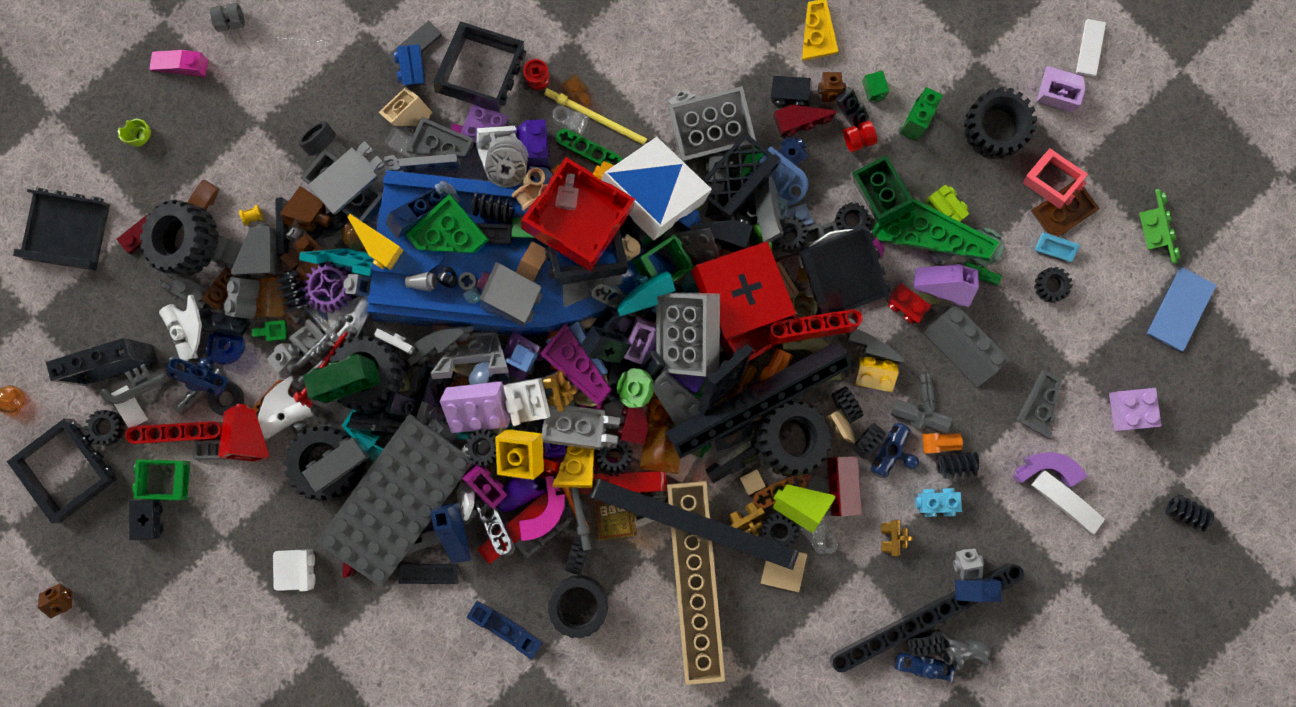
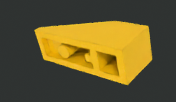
M349 214L348 219L369 256L374 259L373 264L382 270L384 267L391 270L404 250Z

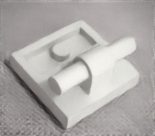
M542 378L504 385L505 404L507 412L510 413L513 426L519 425L521 422L545 419L551 416Z

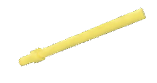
M548 88L545 90L544 95L557 101V104L563 107L565 105L645 145L647 138L568 99V96L562 93L558 94Z

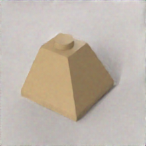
M405 87L379 113L393 126H418L422 117L429 119L433 112L416 94Z

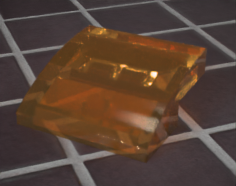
M279 278L254 279L259 281V294L256 299L257 308L254 318L285 316L283 312L285 306L281 305L285 298H279L284 291L277 290L282 284L275 283Z

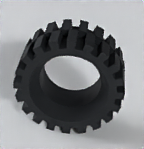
M999 87L996 91L993 88L986 94L983 93L965 115L967 118L963 126H967L964 130V135L970 136L967 140L969 145L972 143L976 145L973 148L975 152L982 150L981 156L986 157L991 154V159H997L999 156L1001 159H1004L1009 155L1012 156L1032 139L1034 136L1032 134L1036 131L1037 127L1033 125L1037 122V116H1032V114L1036 110L1034 106L1029 108L1028 104L1031 101L1029 98L1023 100L1021 98L1023 93L1020 91L1015 95L1012 88H1009L1006 92H1004V87ZM999 109L1011 116L1015 127L1011 139L998 141L986 134L982 125V118L986 111Z

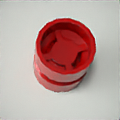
M539 59L528 61L523 69L527 85L536 91L545 89L550 82L546 63Z
M871 121L860 123L858 128L852 126L843 130L844 140L851 153L861 150L863 145L869 147L877 144L876 130Z

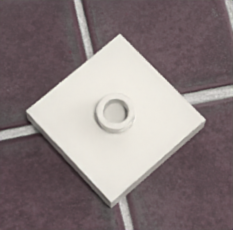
M377 328L374 334L376 337L412 355L418 351L417 348L404 342L406 338L396 333L392 336Z

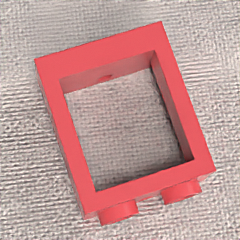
M1049 148L1027 174L1023 184L1061 209L1065 204L1069 205L1075 198L1073 194L1076 190L1080 192L1087 182L1084 180L1088 174ZM1049 163H1052L1076 180L1064 196L1037 178Z

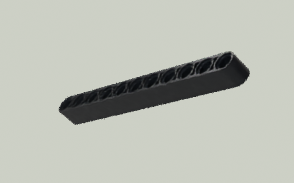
M595 478L593 488L589 494V497L791 570L794 569L799 551L598 478Z
M1008 563L982 576V579H993L997 576L999 581H1001L1002 591L1020 582L1024 577V570L1019 565ZM1014 568L1016 570V574L1014 577L1011 578L1009 575L1010 569ZM955 591L833 653L830 657V664L837 672H846L979 602L964 601L962 604H958L955 599ZM946 603L947 611L941 613L940 606ZM929 612L930 619L924 622L922 619L923 615ZM912 621L913 628L910 631H906V623ZM895 630V638L889 640L888 633ZM878 639V647L871 649V641ZM860 648L862 651L861 655L854 658L853 651ZM844 658V664L837 667L835 665L836 659Z

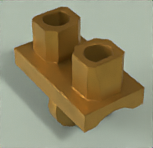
M563 370L557 371L555 375L547 376L543 380L544 388L553 390V393H550L547 399L549 406L557 407L558 412L564 411L565 406L574 400L573 395L577 393V387L570 385V381H566Z
M754 502L745 506L749 514L746 517L742 518L739 511L729 515L732 527L749 533L753 532L757 536L759 535L757 529L762 527L760 521L766 518L763 509H759Z
M900 520L881 523V533L891 534V541H882L881 552L892 554V556L900 555V540H902V548H908V541H913V536H908V528H902V536H900Z

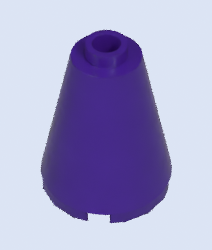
M538 476L534 480L510 477L502 489L507 496L497 505V508L502 512H510L548 492L546 479Z

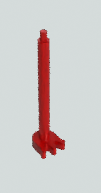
M345 331L343 335H340L318 368L328 366V363L331 362V356H335L337 353L335 350L343 345L348 332ZM306 386L302 392L296 391L293 396L295 402H300L303 406L306 405L310 408L313 404L308 397Z

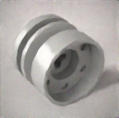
M508 136L500 137L493 141L488 148L485 161L487 178L493 184L504 188L514 187L522 182L526 175L528 162L526 146L520 140Z

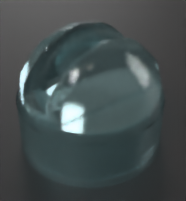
M477 287L463 294L465 300L471 304L477 303L481 296Z

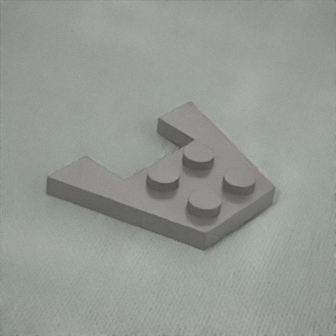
M473 332V336L467 340L466 346L458 345L453 351H446L430 373L432 379L452 378L455 364L490 361L488 367L489 374L509 373L497 332Z

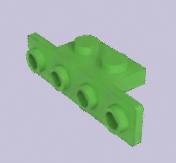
M1156 189L1159 208L1139 213L1147 248L1151 250L1168 246L1172 263L1177 264L1181 256L1179 248H1175L1173 240H1176L1175 231L1170 229L1169 222H1172L1171 213L1166 211L1165 204L1168 203L1165 192L1162 193L1160 189Z

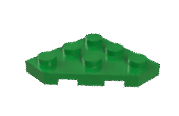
M450 194L405 234L413 245L422 251L476 253L489 241L487 236Z

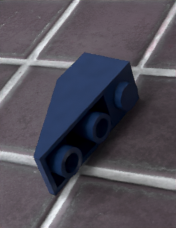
M433 188L391 211L385 224L396 238L399 239L409 232L446 196L444 193L438 194L436 189Z
M459 503L441 505V507L431 510L434 531L452 563L470 561L471 557Z

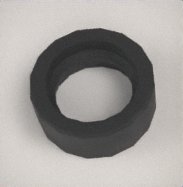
M322 121L311 127L300 138L298 144L308 156H313L324 150L334 140L336 133L326 121Z

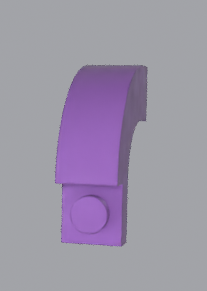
M1054 452L1036 453L1024 458L1027 466L1025 464L1021 465L1015 470L1016 474L1012 476L1016 482L1022 483L1038 471L1049 469L1057 474L1066 487H1073L1087 477L1076 461L1066 455Z

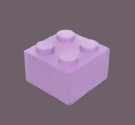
M1156 388L1109 393L1114 431L1161 426Z

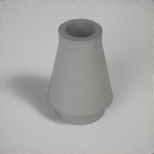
M431 272L407 276L405 284L407 288L431 292V290H435L437 287V277L435 274H431Z

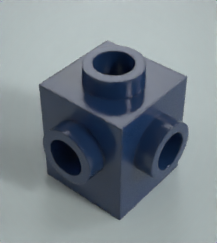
M788 137L780 143L782 145L779 149L780 154L794 165L799 164L809 155L805 150L807 146L801 138L797 139L794 137L791 139ZM790 148H794L796 153H791Z

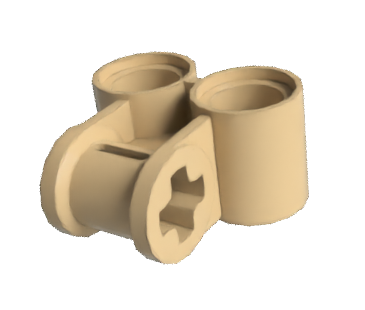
M539 168L530 169L524 177V185L511 195L521 204L523 212L531 207L536 198L548 186V184L543 185L545 174ZM530 176L536 177L538 179V183L533 182L530 179Z

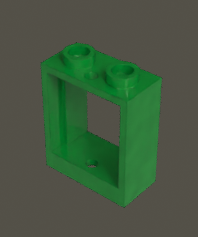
M925 87L916 99L900 133L917 141L927 129L943 95Z
M675 234L665 237L631 260L638 273L650 279L658 275L648 256L666 245L679 268L670 274L673 282L694 267L690 257L685 253L681 241Z
M136 459L133 469L135 483L132 486L134 499L188 500L190 461ZM149 465H175L173 494H147Z

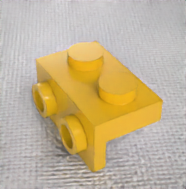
M859 357V368L855 378V385L893 392L899 373L897 364L889 360L879 361L872 357Z

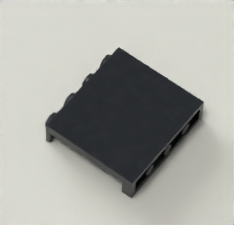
M36 187V190L27 189V192L33 194L22 247L21 249L14 248L13 256L25 260L96 271L110 205L105 203L103 198L94 196L91 199L85 198L86 196L73 193V196H68L66 192L57 190L54 193H49L44 188Z
M864 225L798 251L814 300L818 306L819 314L855 309L883 297L891 300L889 296L891 292L890 286L883 277L886 273L884 267L878 261L880 253L877 247L874 248V234L872 230H868Z

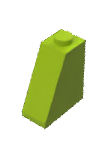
M786 485L784 490L779 489L773 498L776 500L773 508L811 533H814L834 501L835 496Z

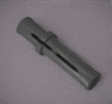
M218 367L215 371H213L216 374L226 377V374ZM218 378L215 379L213 385H216L221 380ZM201 390L188 391L186 397L173 408L183 416L194 404L200 403L199 400L207 393Z

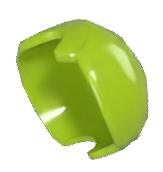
M137 118L131 121L127 120L126 126L118 129V137L121 141L132 147L143 146L151 136L150 126L144 120Z

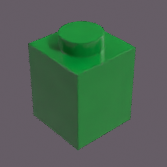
M884 71L864 76L862 83L868 102L874 100L877 103L885 100L890 91Z

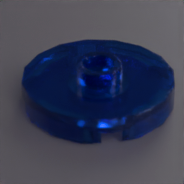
M214 332L207 338L205 350L209 358L215 363L221 365L232 364L243 355L245 339L243 336L236 337ZM229 344V347L224 349L225 345Z

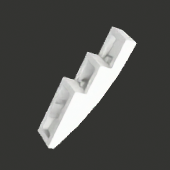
M1042 470L1031 484L1057 508H1060L1072 520L1077 521L1089 533L1095 534L1105 519L1097 511L1047 471Z

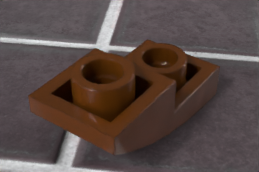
M202 180L187 203L203 207L207 211L208 206L214 205L220 188L206 180Z
M225 267L201 298L203 302L216 311L228 297L227 284L230 278L236 277L231 274L229 268Z

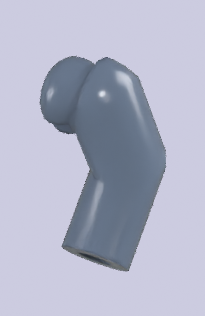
M440 181L439 184L435 185L438 194L445 192L447 196L449 194L452 195L457 202L461 201L451 184L446 181Z

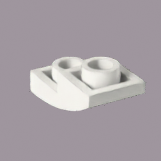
M126 385L111 394L116 396L129 390ZM135 397L124 403L114 404L129 428L148 420Z

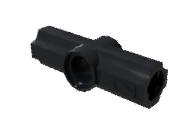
M352 412L349 428L351 430L367 431L377 436L394 435L406 418L392 417L384 412H375L374 414Z
M754 440L739 450L732 451L730 454L722 457V460L707 467L705 471L711 482L714 484L729 474L732 475L746 467V464L758 458L757 454H759V450L754 448L756 441Z

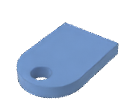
M769 147L768 151L770 153L776 154L781 158L780 165L772 173L780 202L788 205L795 204L808 191L807 176L777 150ZM763 155L758 163L764 162L768 157ZM754 169L752 170V172L750 173V175H749L748 177H750V176H752V175L754 174ZM792 187H799L801 189V195H794L792 193Z

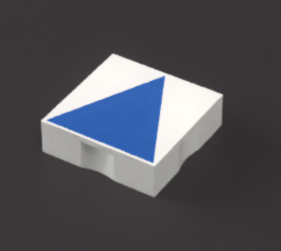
M658 137L604 172L601 179L635 198L633 210L629 215L653 240L670 229L677 220L687 216L702 205L712 190Z

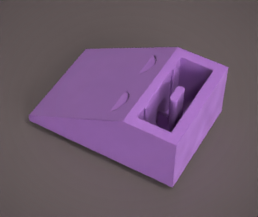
M961 264L916 268L914 288L921 293H930L939 299H947L953 301L956 305L969 307L979 288L978 270Z

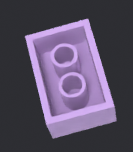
M502 381L447 387L440 400L451 433L507 428L511 419L505 404L506 396Z

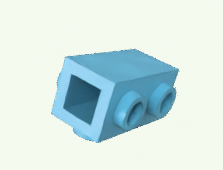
M954 488L942 489L943 492L935 493V489H923V493H918V497L915 498V507L919 509V513H924L925 517H934L936 513L943 512L944 516H956V512H962L961 492H955Z

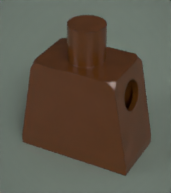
M299 186L280 213L284 224L309 232L314 231L318 224L327 228L332 220L330 216L326 215L325 204L301 186Z

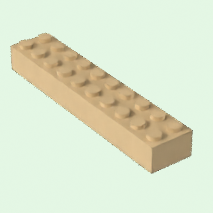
M706 481L667 484L669 504L710 518ZM671 527L685 685L725 681L712 541Z

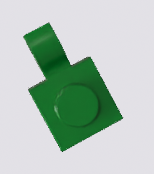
M286 321L265 322V328L252 329V337H266L268 342L288 340Z

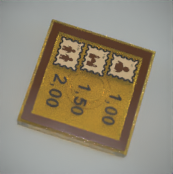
M602 501L594 502L599 540L637 535L634 513Z

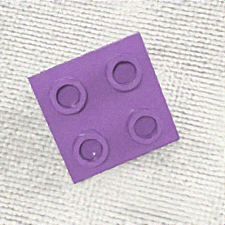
M472 104L461 134L474 139V143H476L477 128L504 127L509 116Z
M512 334L503 351L506 361L507 358H511L516 345L520 344L539 353L536 361H542L544 358L540 355L542 352L540 350L541 347L520 334ZM506 362L509 374L524 381L529 372H525Z

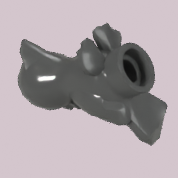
M940 630L946 647L945 650L941 651V657L947 665L953 664L957 671L961 670V667L964 666L963 664L967 660L979 661L988 666L990 647L985 642L967 640L966 643L968 645L963 642L949 639L944 631Z

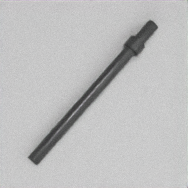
M570 488L578 522L577 532L578 536L581 537L583 551L591 550L588 536L590 531L589 526L585 522L579 488Z

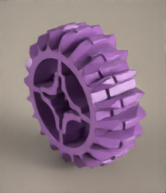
M328 261L325 262L324 266L318 264L317 270L314 267L311 268L313 271L312 275L310 273L306 274L309 280L303 281L304 284L308 285L303 288V291L307 292L304 297L309 300L308 304L314 305V309L317 311L321 309L323 313H326L327 310L330 313H334L335 309L341 311V305L348 307L346 301L351 302L353 299L349 297L350 294L345 293L344 280L348 278V274L351 271L345 269V267L335 266V263L330 264ZM328 274H339L341 278L331 280ZM329 283L332 285L330 291L327 290ZM327 295L331 298V301H320L318 296Z

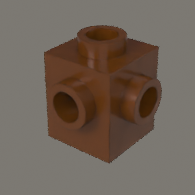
M823 72L821 83L818 84V94H821L822 102H836L835 99L846 89V83H843L842 72Z
M61 583L50 587L39 594L38 609L52 619L72 608L73 593Z

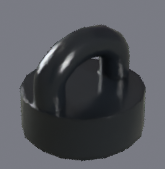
M451 267L443 268L436 279L439 284L448 288H454L458 281L456 279V271Z

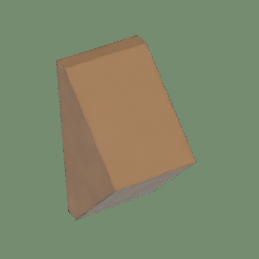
M531 242L520 261L516 273L534 282L546 260V248Z

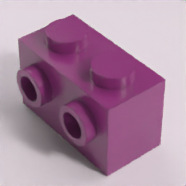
M474 464L463 475L462 480L489 507L494 509L507 496L502 490L504 486L497 479L493 480L489 476L491 473L485 466L480 467Z

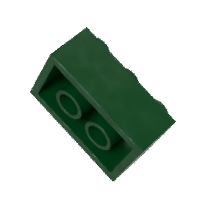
M887 155L852 172L854 183L879 227L915 210L914 200Z
M359 354L348 355L345 360L332 361L324 368H314L309 371L310 373L303 375L308 397L325 404L381 384L375 362Z

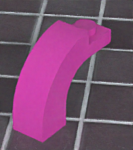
M555 476L546 477L548 505L543 514L534 519L519 521L522 541L546 535L561 520L566 506V496L558 495L557 492L561 491L560 487L552 486L554 479H556Z

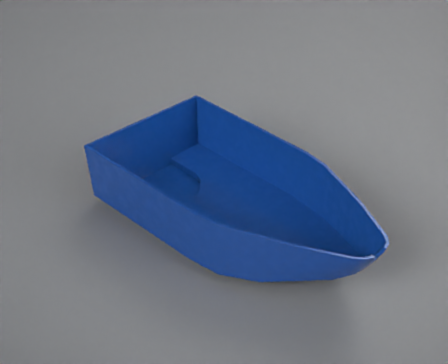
M386 170V175L383 179L384 189L381 207L379 208L377 232L400 246L404 251L391 270L386 267L382 270L373 264L372 261L370 294L367 298V312L375 321L433 327L432 325H473L475 328L474 332L487 331L503 335L520 334L523 337H543L559 331L564 324L570 327L578 321L597 318L607 307V304L594 299L592 296L563 307L562 285L555 286L554 279H551L549 276L548 268L551 267V262L545 260L534 283L541 286L540 293L543 294L540 304H535L532 310L535 312L531 323L527 322L524 327L481 309L479 298L496 262L516 272L531 242L548 249L547 245L538 239L512 238V246L483 245L476 253L418 250L406 235L397 239L385 223L391 211L435 188V185L439 184L440 181H446L455 188L461 200L458 203L475 223L504 224L503 219L498 223L496 218L492 221L489 220L488 215L484 219L480 217V213L476 217L473 216L472 201L474 194L478 191V195L481 197L483 193H486V199H489L492 194L494 195V201H497L500 196L502 203L509 199V205L516 201L513 218H523L528 209L523 212L521 204L515 197L511 196L512 193L523 185L504 188L490 181ZM620 231L622 238L626 236L624 233ZM611 242L595 265L616 263ZM640 248V253L638 255H640L647 249ZM556 251L560 272L561 267L581 266ZM658 252L648 256L658 274L666 271L672 274L676 271L675 266ZM632 261L627 262V274L622 275V284L616 286L628 293L637 287L633 277L639 274ZM445 267H451L456 271L457 280L465 272L472 273L477 279V286L472 291L463 290L459 286L458 281L454 288L445 287L437 282L436 289L431 290V292L407 288L405 284L407 276L431 272V274H435L437 277ZM466 277L467 280L464 279L463 283H465L466 287H469V284L472 285L473 281L470 280V277ZM616 293L610 294L608 299L614 298Z

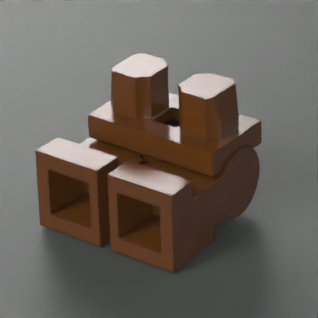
M306 233L280 259L291 270L299 271L298 276L303 281L309 280L306 274L310 273L312 275L313 271L311 268L314 267L317 270L318 264L299 260L300 252L321 251L324 249Z

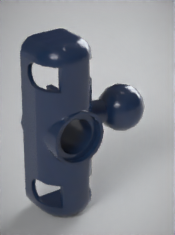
M174 357L168 363L166 369L168 377L185 383L189 390H201L214 396L222 395L228 381L226 377L212 372L214 362L208 357L202 358L198 365ZM178 363H182L185 366L183 372L176 369ZM218 378L222 381L221 387L213 385L215 379Z
M896 423L892 426L871 465L870 471L880 478L888 477L897 459L903 461L908 469H915L919 466V459L916 455L902 453V449L911 433L908 426L902 423ZM895 426L899 427L896 434L892 433ZM889 445L895 448L894 455L888 453ZM877 460H880L881 463L879 464V466L875 467V462Z
M899 653L896 656L894 668L899 671L913 673L916 676L929 680L937 678L952 682L955 675L953 664L947 665L946 676L943 674V665L947 664L942 660L928 656L923 657V655L911 656L908 653ZM904 657H908V661L912 662L909 668L904 666Z

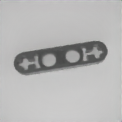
M595 279L588 285V291L594 299L615 309L629 294L601 279ZM616 293L614 298L608 299L610 294ZM649 307L627 315L634 318L636 316L644 318L649 312Z
M475 493L474 504L495 551L503 557L512 555L515 545L499 509L496 506L493 509V517L487 519L485 516L486 512L492 508L485 505ZM498 525L501 526V533L494 535L493 529ZM502 539L508 545L506 546V551L502 550L503 544L499 540Z

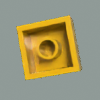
M506 429L495 437L497 475L534 480L544 471L542 433Z

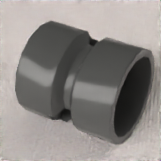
M239 3L227 4L226 8L223 6L210 8L211 21L217 32L228 31L230 27L232 29L245 27L244 15Z

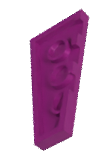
M564 324L540 355L557 370H563L565 377L597 405H600L612 389L591 358L586 355V351L568 325Z

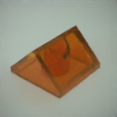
M667 426L647 431L645 444L642 447L641 469L679 474L680 458L672 448L665 433L671 430Z

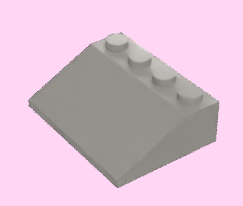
M743 86L668 105L679 157L684 163L713 156L715 153L728 152L745 132L756 140ZM745 139L740 146L745 148L752 146V144Z
M667 293L657 296L656 351L666 364L661 372L666 371L667 373L705 377L709 376L713 371L716 373L719 370L720 294Z

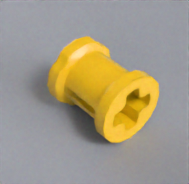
M258 204L254 208L245 211L239 210L244 226H249V223L257 220H264L262 210Z

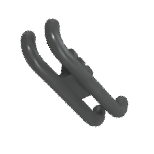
M339 316L338 322L298 362L288 366V371L293 373L300 370L312 358L320 359L312 369L318 368L334 346L330 340L345 326L347 322L346 317ZM355 327L348 329L345 341H352L357 335ZM300 376L298 378L299 383L304 384V378L303 376Z
M143 364L141 369L144 373L140 374L137 368L133 369L136 375L134 378L129 371L125 373L133 388L116 396L112 395L109 390L102 389L100 395L111 404H121L173 378L168 377L165 372L152 379L146 366Z

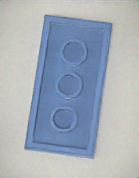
M1183 267L1179 268L1147 335L1179 352H1183L1216 285Z

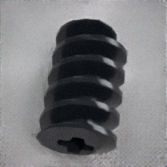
M478 191L475 192L472 201L473 216L476 217L480 213V217L484 219L488 215L489 220L492 221L496 218V221L499 223L503 219L504 224H509L516 208V201L512 205H509V199L502 203L500 196L497 201H494V195L492 194L489 199H486V193L479 197Z
M287 270L273 274V276L280 277L275 283L282 284L277 290L284 291L279 298H286V301L281 303V305L288 306L283 311L284 313L301 309L307 304L306 300H301L305 294L299 292L303 289V286L297 285L301 282V279L294 278L299 274V271Z
M967 452L966 455L964 453H959V455L955 453L951 454V456L944 454L943 457L937 455V472L942 474L943 479H946L947 473L950 474L951 478H954L955 472H957L959 478L962 477V472H965L966 477H969L970 471H972L974 476H977L979 470L978 453L974 452L972 454Z
M1181 494L1173 497L1165 510L1166 515L1172 513L1174 519L1179 517L1180 522L1186 521V524L1188 526L1193 525L1195 530L1201 527L1202 532H1205L1214 520V512L1211 509H1206L1205 506L1192 502L1191 499L1185 498Z

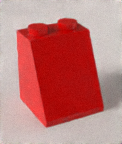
M236 404V406L224 412L218 458L260 462L269 458V452L255 409L248 408V405Z

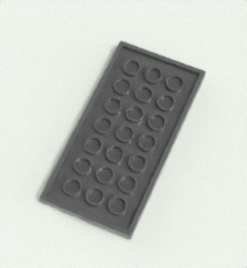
M409 414L316 543L382 588L432 519L430 511L441 507L473 461L468 460L469 455H466L464 451Z

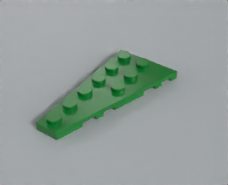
M914 198L912 199L914 200L915 210L882 227H879L878 223H876L872 229L874 237L878 238L880 242L990 261L1000 245V242Z

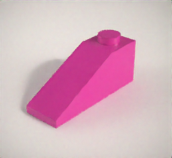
M157 51L152 52L149 70L206 77L208 59L201 52Z

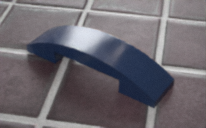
M476 600L466 617L478 626L486 628L508 642L517 651L533 660L543 643L519 624Z

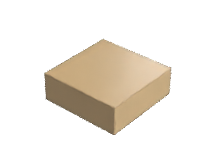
M757 469L740 477L748 495L766 487Z

